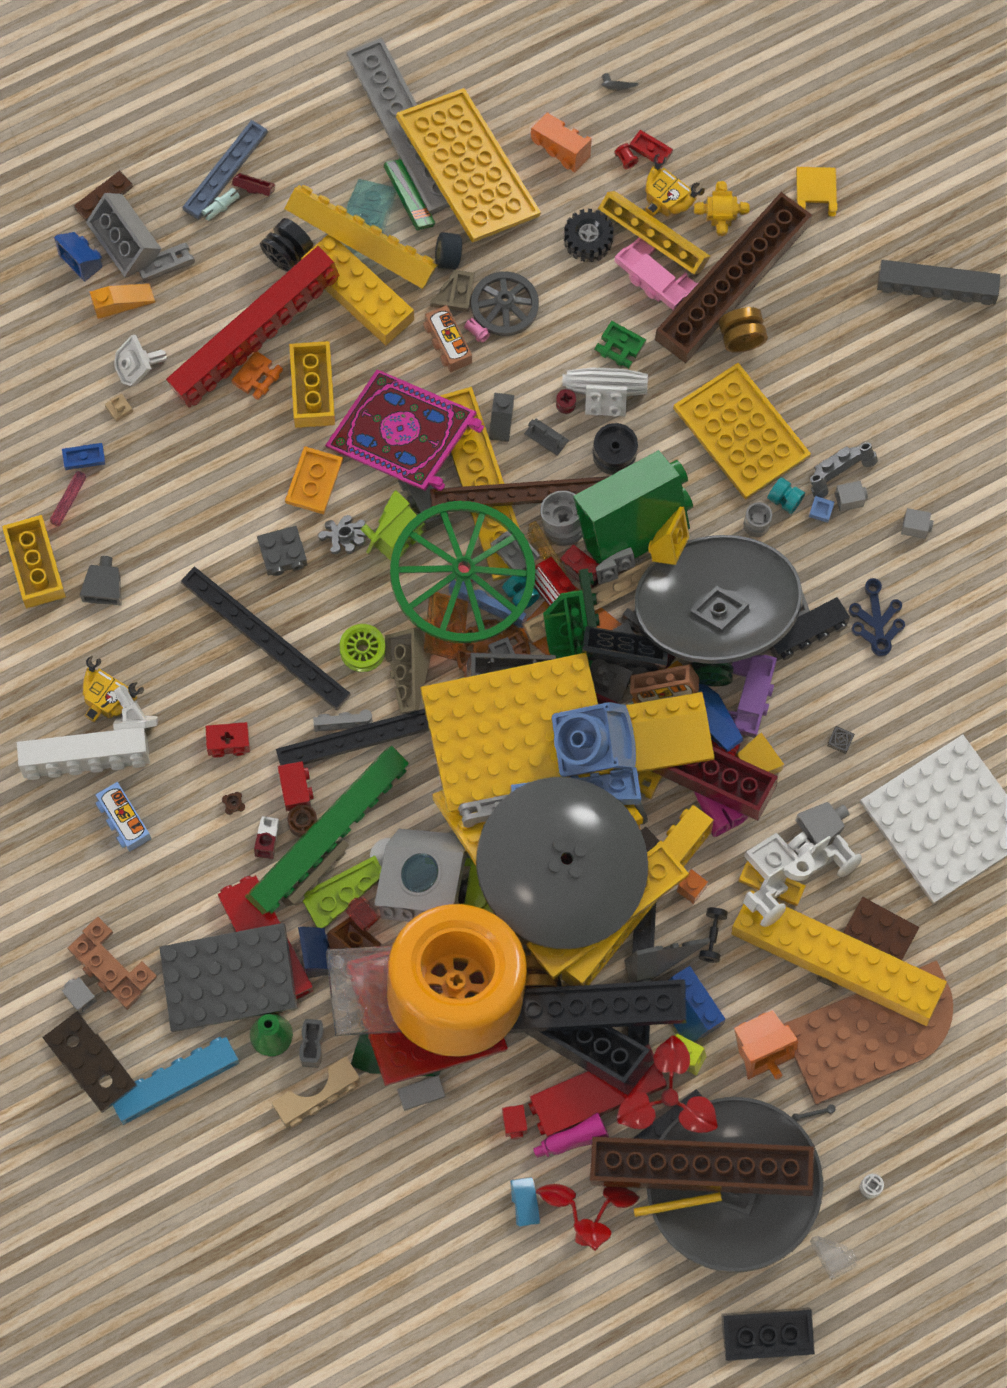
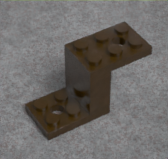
M78 1011L42 1037L101 1113L137 1087V1084L100 1036L92 1031ZM72 1036L79 1038V1043L75 1047L67 1045L68 1039ZM105 1076H109L112 1078V1084L106 1088L102 1087L100 1080Z

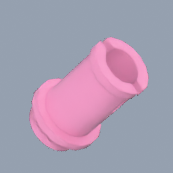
M470 318V321L468 320L464 325V328L472 333L478 342L481 341L483 343L490 336L488 329L483 328L473 318Z

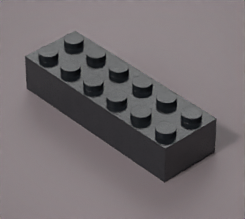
M613 1027L525 1032L527 1035L627 1095L630 1094L654 1063L650 1049Z

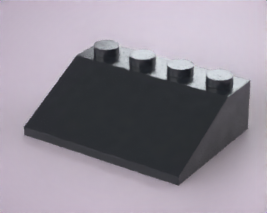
M591 626L585 627L581 654L586 653L588 660L601 659L609 664L623 663L631 668L645 667L649 671L662 670L667 666L668 652L657 647L646 636Z

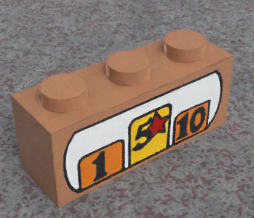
M445 305L426 313L423 325L427 334L431 333L433 337L432 344L435 350H439L441 353L440 360L443 366L448 367L451 373L472 364V354L448 306Z
M690 664L631 675L630 694L637 703L699 693V677Z

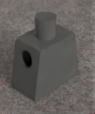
M101 556L99 565L89 566L80 592L82 602L122 605L120 571L118 567H112V557Z

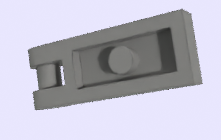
M182 243L160 252L152 264L139 271L143 282L180 267L192 265L195 259L189 253L188 244ZM176 255H182L181 258L177 259Z
M366 709L362 710L360 714L343 712L338 714V716L320 714L318 717H313L315 732L351 729L373 722L372 713Z
M507 795L461 804L458 810L460 815L463 816L462 822L464 827L469 828L474 826L475 823L485 822L494 808Z

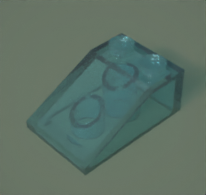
M358 179L346 208L347 213L352 216H360L365 220L364 223L369 226L379 227L382 230L381 233L384 234L396 190L392 186Z

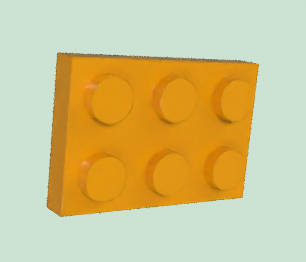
M304 446L285 503L324 515L343 462V457Z

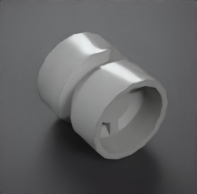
M757 502L747 508L743 523L747 534L753 537H762L769 531L772 520V510L765 503Z

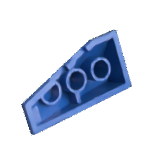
M699 684V692L703 693L711 740L726 752H729L743 741V737L719 694L709 686Z

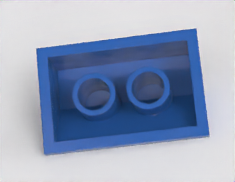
M688 966L669 979H685L687 1023L673 1024L679 1035L695 1043L724 1025L726 1019L693 969Z

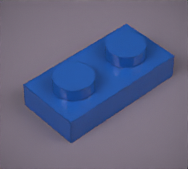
M102 443L62 449L65 470L106 464Z

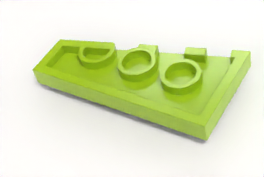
M376 856L322 882L304 894L303 903L316 927L326 928L379 881L382 867Z

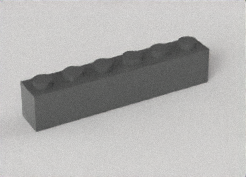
M881 260L877 290H882L885 293L899 292L904 295H922L925 298L940 297L944 300L956 299L966 303L980 302L984 305L996 304L999 296L1001 274Z

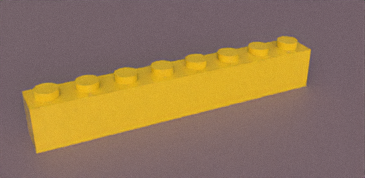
M298 185L294 188L284 208L285 210L422 289L427 286L437 267V264L433 263L434 260L426 255L421 256L416 253L417 250L415 248L400 244L399 239L381 233L382 230L379 227L369 226L364 223L365 220L360 216L350 215L347 213L346 208L331 204L327 197L323 195L317 196L312 193L313 190L308 186Z

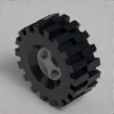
M584 209L579 211V215L576 212L573 213L572 218L569 217L567 224H565L564 246L569 254L573 253V258L576 260L579 256L582 262H585V259L593 262L594 258H597L598 261L602 258V254L606 256L608 250L612 248L614 236L611 220L607 221V215L603 214L601 216V211L599 210L593 213L592 209H588V212H584Z

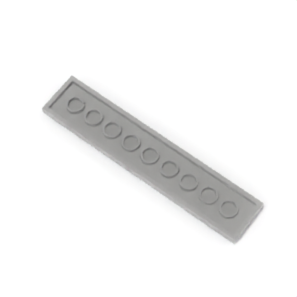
M377 39L348 51L347 57L428 212L432 214L449 207L442 192L396 119L397 112L414 107L417 104L383 39Z

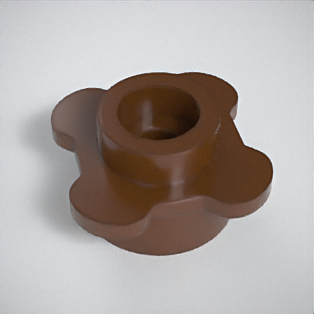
M240 792L222 797V802L226 807V814L232 815L233 812L245 810V804L242 803V794Z

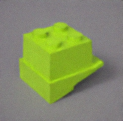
M397 490L393 492L384 508V512L378 521L380 525L376 532L367 524L360 529L371 540L366 552L369 554L376 547L390 561L399 535L407 524L417 516L409 507L410 503ZM425 523L421 524L414 532L421 536L424 533L422 529ZM410 537L408 538L402 549L400 558L407 552L410 543L412 545L416 543L415 540L411 539Z

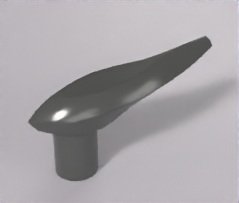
M609 73L602 75L604 82L601 85L610 90H624L639 85V83L613 81Z

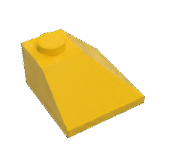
M680 506L659 529L653 541H650L648 550L651 553L652 562L676 565L689 539L684 507Z

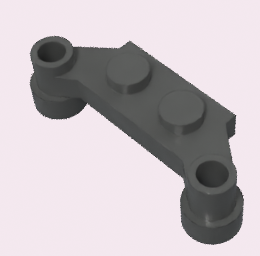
M866 442L861 444L860 447L852 448L846 446L814 467L815 473L810 478L813 497H826L829 493L826 483L857 462L861 461L865 467L874 466L878 462L876 452L872 449L871 443Z

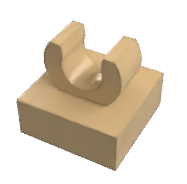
M122 393L105 403L106 409L115 422L133 412L132 407Z

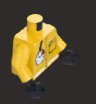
M660 154L655 155V166H652L646 180V201L649 205L645 208V211L653 217L659 211L665 216L687 211L696 201V196L703 195L705 189L701 188L697 192L696 188L700 183H694L689 188L665 168L661 170L660 167L667 163V158L665 157L660 164L658 162Z
M92 655L86 660L88 668L83 680V696L86 704L90 706L85 716L92 722H95L100 714L109 719L122 714L123 707L114 693L116 688L124 685L133 701H136V695L144 692V688L140 687L136 691L135 686L138 682L131 683L128 687L101 669L96 670L95 668L101 664V659H97L96 665L92 663Z

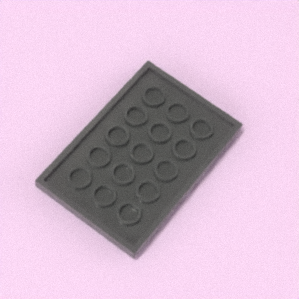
M284 923L159 947L171 1032L298 1009L286 925Z

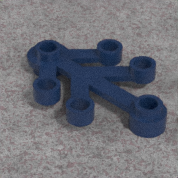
M871 578L867 580L864 590L870 596L872 616L864 611L858 603H852L848 612L852 617L858 616L874 628L875 636L864 629V625L860 622L853 624L851 632L854 636H861L871 643V650L875 655L886 656L892 649V639L897 633L904 630L905 622L899 618L895 619L892 628L885 636L883 627L895 613L901 611L902 602L898 599L892 600L889 608L881 616L878 594L881 591L882 584L878 579ZM874 586L876 591H870L869 587ZM892 604H898L899 608H893ZM856 607L859 611L855 613L851 608ZM900 623L902 628H897L895 624ZM860 627L861 631L857 632L854 628ZM882 644L885 648L881 650L877 645Z

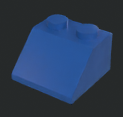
M70 232L54 237L59 256L84 282L103 268L102 256L96 249L92 250L89 247L88 241L83 236L79 237L75 232Z

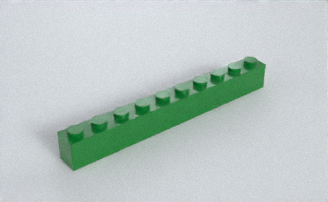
M392 745L386 748L245 897L262 914L267 912L273 913L280 905L278 901L283 896L287 898L294 891L292 886L297 881L301 883L309 875L307 873L311 866L315 868L323 860L321 856L325 852H331L336 847L337 843L335 841L339 837L344 838L351 831L349 826L353 822L357 824L365 816L363 812L366 808L369 807L371 809L379 801L377 797L382 792L385 794L392 788L391 782L395 778L400 779L407 772L405 767L409 762Z

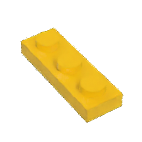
M747 861L738 882L760 890L765 879ZM786 878L784 884L788 889L777 898L798 906L806 885Z

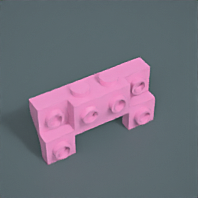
M639 237L631 245L623 248L615 256L614 262L629 273L630 281L635 286H640L649 298H654L658 302L661 300L674 311L697 284L687 276L686 272L675 281V276L650 257L655 252V248Z

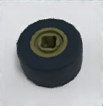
M441 232L436 243L435 263L438 268L456 270L459 267L462 255L461 235Z

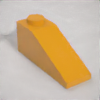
M149 283L107 286L90 291L97 319L155 303Z

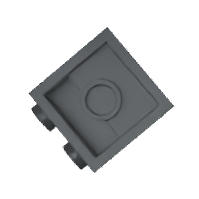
M297 526L257 536L268 576H278L283 574L284 571L291 569L297 571L307 565L306 555Z

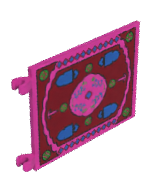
M377 369L325 446L425 491L431 485L438 491H442L445 487L443 479L435 475L467 427L481 433L484 426L481 425L482 421L480 419L474 418L477 414L476 411Z

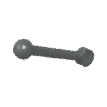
M831 1104L827 1108L808 1113H794L792 1118L797 1122L801 1118L826 1112L832 1114L836 1108Z

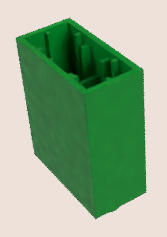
M658 450L573 496L585 548L598 564L630 547L633 551L634 559L648 552L650 541H653L659 529L680 506L684 507L687 526L690 529L687 511L693 508V502L688 492L682 487V484L688 482V476L682 464L678 460L669 463Z

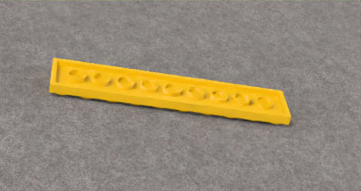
M472 387L440 395L445 399L476 411L477 414L474 418L480 419L482 421L481 425L484 426L481 433L467 427L451 451L461 486L504 484ZM512 505L492 507L506 515L518 526ZM470 512L474 525H476L479 514ZM486 516L478 535L483 552L491 548V543L507 531L498 522ZM497 553L486 558L488 567L510 569ZM491 574L493 582L511 577Z

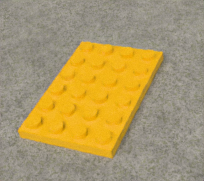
M736 363L673 405L676 413L745 500L811 456L809 450L739 363Z

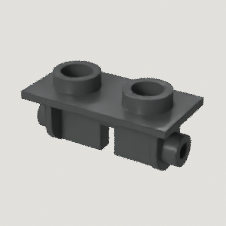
M537 418L529 422V428L524 433L557 456L569 441Z

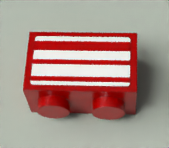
M573 544L560 558L559 567L578 583H580L578 570L588 569V572L593 574L594 585H591V587L598 584L596 567L599 564Z
M552 556L535 566L534 587L549 606L561 593L576 590V587Z

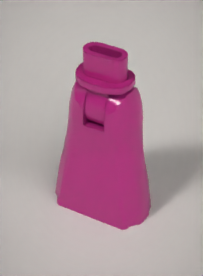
M694 792L702 811L714 820L711 832L713 837L720 836L748 819V816Z
M597 1112L577 1126L549 1136L541 1141L542 1145L533 1148L537 1158L544 1155L550 1157V1154L559 1155L578 1147L592 1145V1137H609L601 1116Z

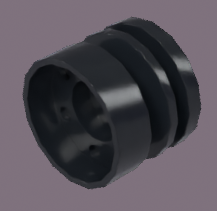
M283 218L273 228L274 233L270 232L260 242V248L273 264L288 272L294 265L300 262L299 257H303L313 248V242L299 225L288 218Z

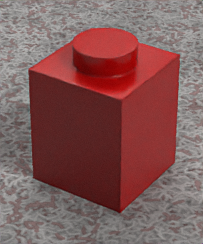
M524 1105L503 1107L502 1118L505 1136L511 1137V1139L523 1138V1134H527L528 1131Z

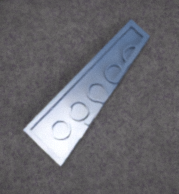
M636 767L612 770L610 774L603 775L591 773L589 777L579 778L578 775L570 776V778L584 780L603 788L623 805H641V793ZM527 783L511 785L510 792H513L517 788Z

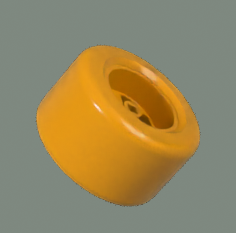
M448 904L420 913L400 931L389 955L387 1000L390 1012L398 1028L409 1040L419 1047L440 1055L467 1056L494 1046L509 1033L521 1011L527 975V963L523 947L517 935L507 923L495 914L476 906ZM453 962H463L468 965L464 971L454 969ZM442 964L447 973L443 977H438L431 973L432 969ZM475 972H481L484 983L473 984L469 976ZM429 986H440L442 989V993H436ZM469 992H473V993H476V994H477V995H475V996H473V997H470V998H466V999H465V996H466Z

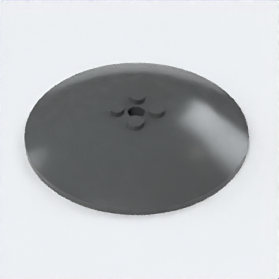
M713 535L687 541L676 565L653 562L646 569L638 583L635 594V610L639 625L645 635L657 647L684 660L711 664L747 659L769 649L790 631L799 616L802 605V586L798 573L792 563L778 550L763 542L735 535ZM724 609L722 612H716L715 610Z
M550 777L529 782L508 794L491 812L478 841L476 857L477 875L482 893L489 907L496 916L510 926L516 935L539 946L552 949H577L596 944L618 931L633 915L646 887L648 876L647 850L641 830L627 808L612 794L584 780L568 777ZM562 854H569L571 856L572 862L570 865L562 863Z
M725 1097L710 1100L715 1109L718 1124L717 1129L707 1133L691 1132L681 1125L678 1117L669 1125L659 1139L814 1146L805 1130L787 1113L764 1101L745 1097ZM814 1146L813 1196L720 1192L722 1201L654 1213L652 1215L655 1223L665 1239L680 1254L703 1267L723 1272H747L772 1265L785 1258L803 1242L819 1214L823 1197V1173L816 1148ZM647 1189L649 1205L718 1193L710 1191Z

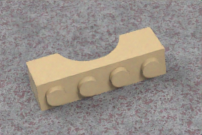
M346 1056L327 1067L328 1081L324 1089L318 1094L311 1097H302L289 1091L272 1101L273 1108L286 1128L289 1126L293 1128L303 1121L302 1118L306 1115H315L321 1110V1106L327 1102L330 1105L340 1098L339 1095L347 1091V1093H350L358 1087L360 1077Z

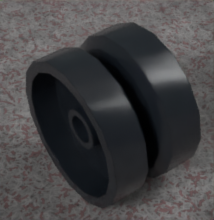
M611 423L601 427L595 435L592 451L593 461L597 468L604 473L613 475L635 463L638 440L634 431L620 423Z

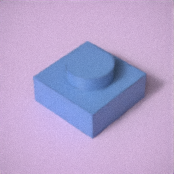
M815 496L809 517L828 523L835 502Z

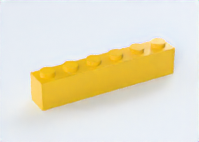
M616 191L607 192L598 207L607 216L693 274L701 273L711 257Z

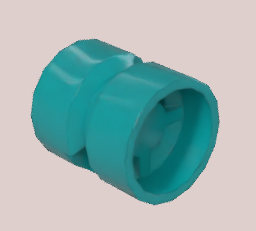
M781 477L771 489L767 499L776 505L781 504L783 510L792 514L803 500L805 492L796 486L792 488L791 483Z
M512 576L502 586L507 596L513 597L512 602L516 607L522 598L526 577ZM535 587L525 609L532 606L540 597V593Z

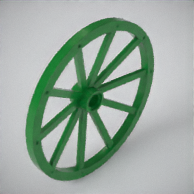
M452 501L435 505L421 512L403 529L395 543L391 556L390 582L400 609L420 630L447 642L476 643L501 634L511 627L522 615L534 589L535 563L532 550L524 534L506 515L484 504L470 501ZM466 511L479 514L465 556L462 555L447 514L448 512ZM441 515L456 559L414 531L427 520ZM485 516L498 522L511 534L506 539L471 559ZM410 537L451 565L399 566L402 549ZM516 540L523 554L526 570L475 565ZM464 565L469 569V571L467 573H462L459 571L458 567ZM452 572L411 603H408L401 588L400 573ZM476 573L526 577L525 589L517 607ZM456 579L440 628L428 623L413 610ZM471 579L512 613L499 624L485 630ZM462 582L465 583L479 632L455 633L446 631Z

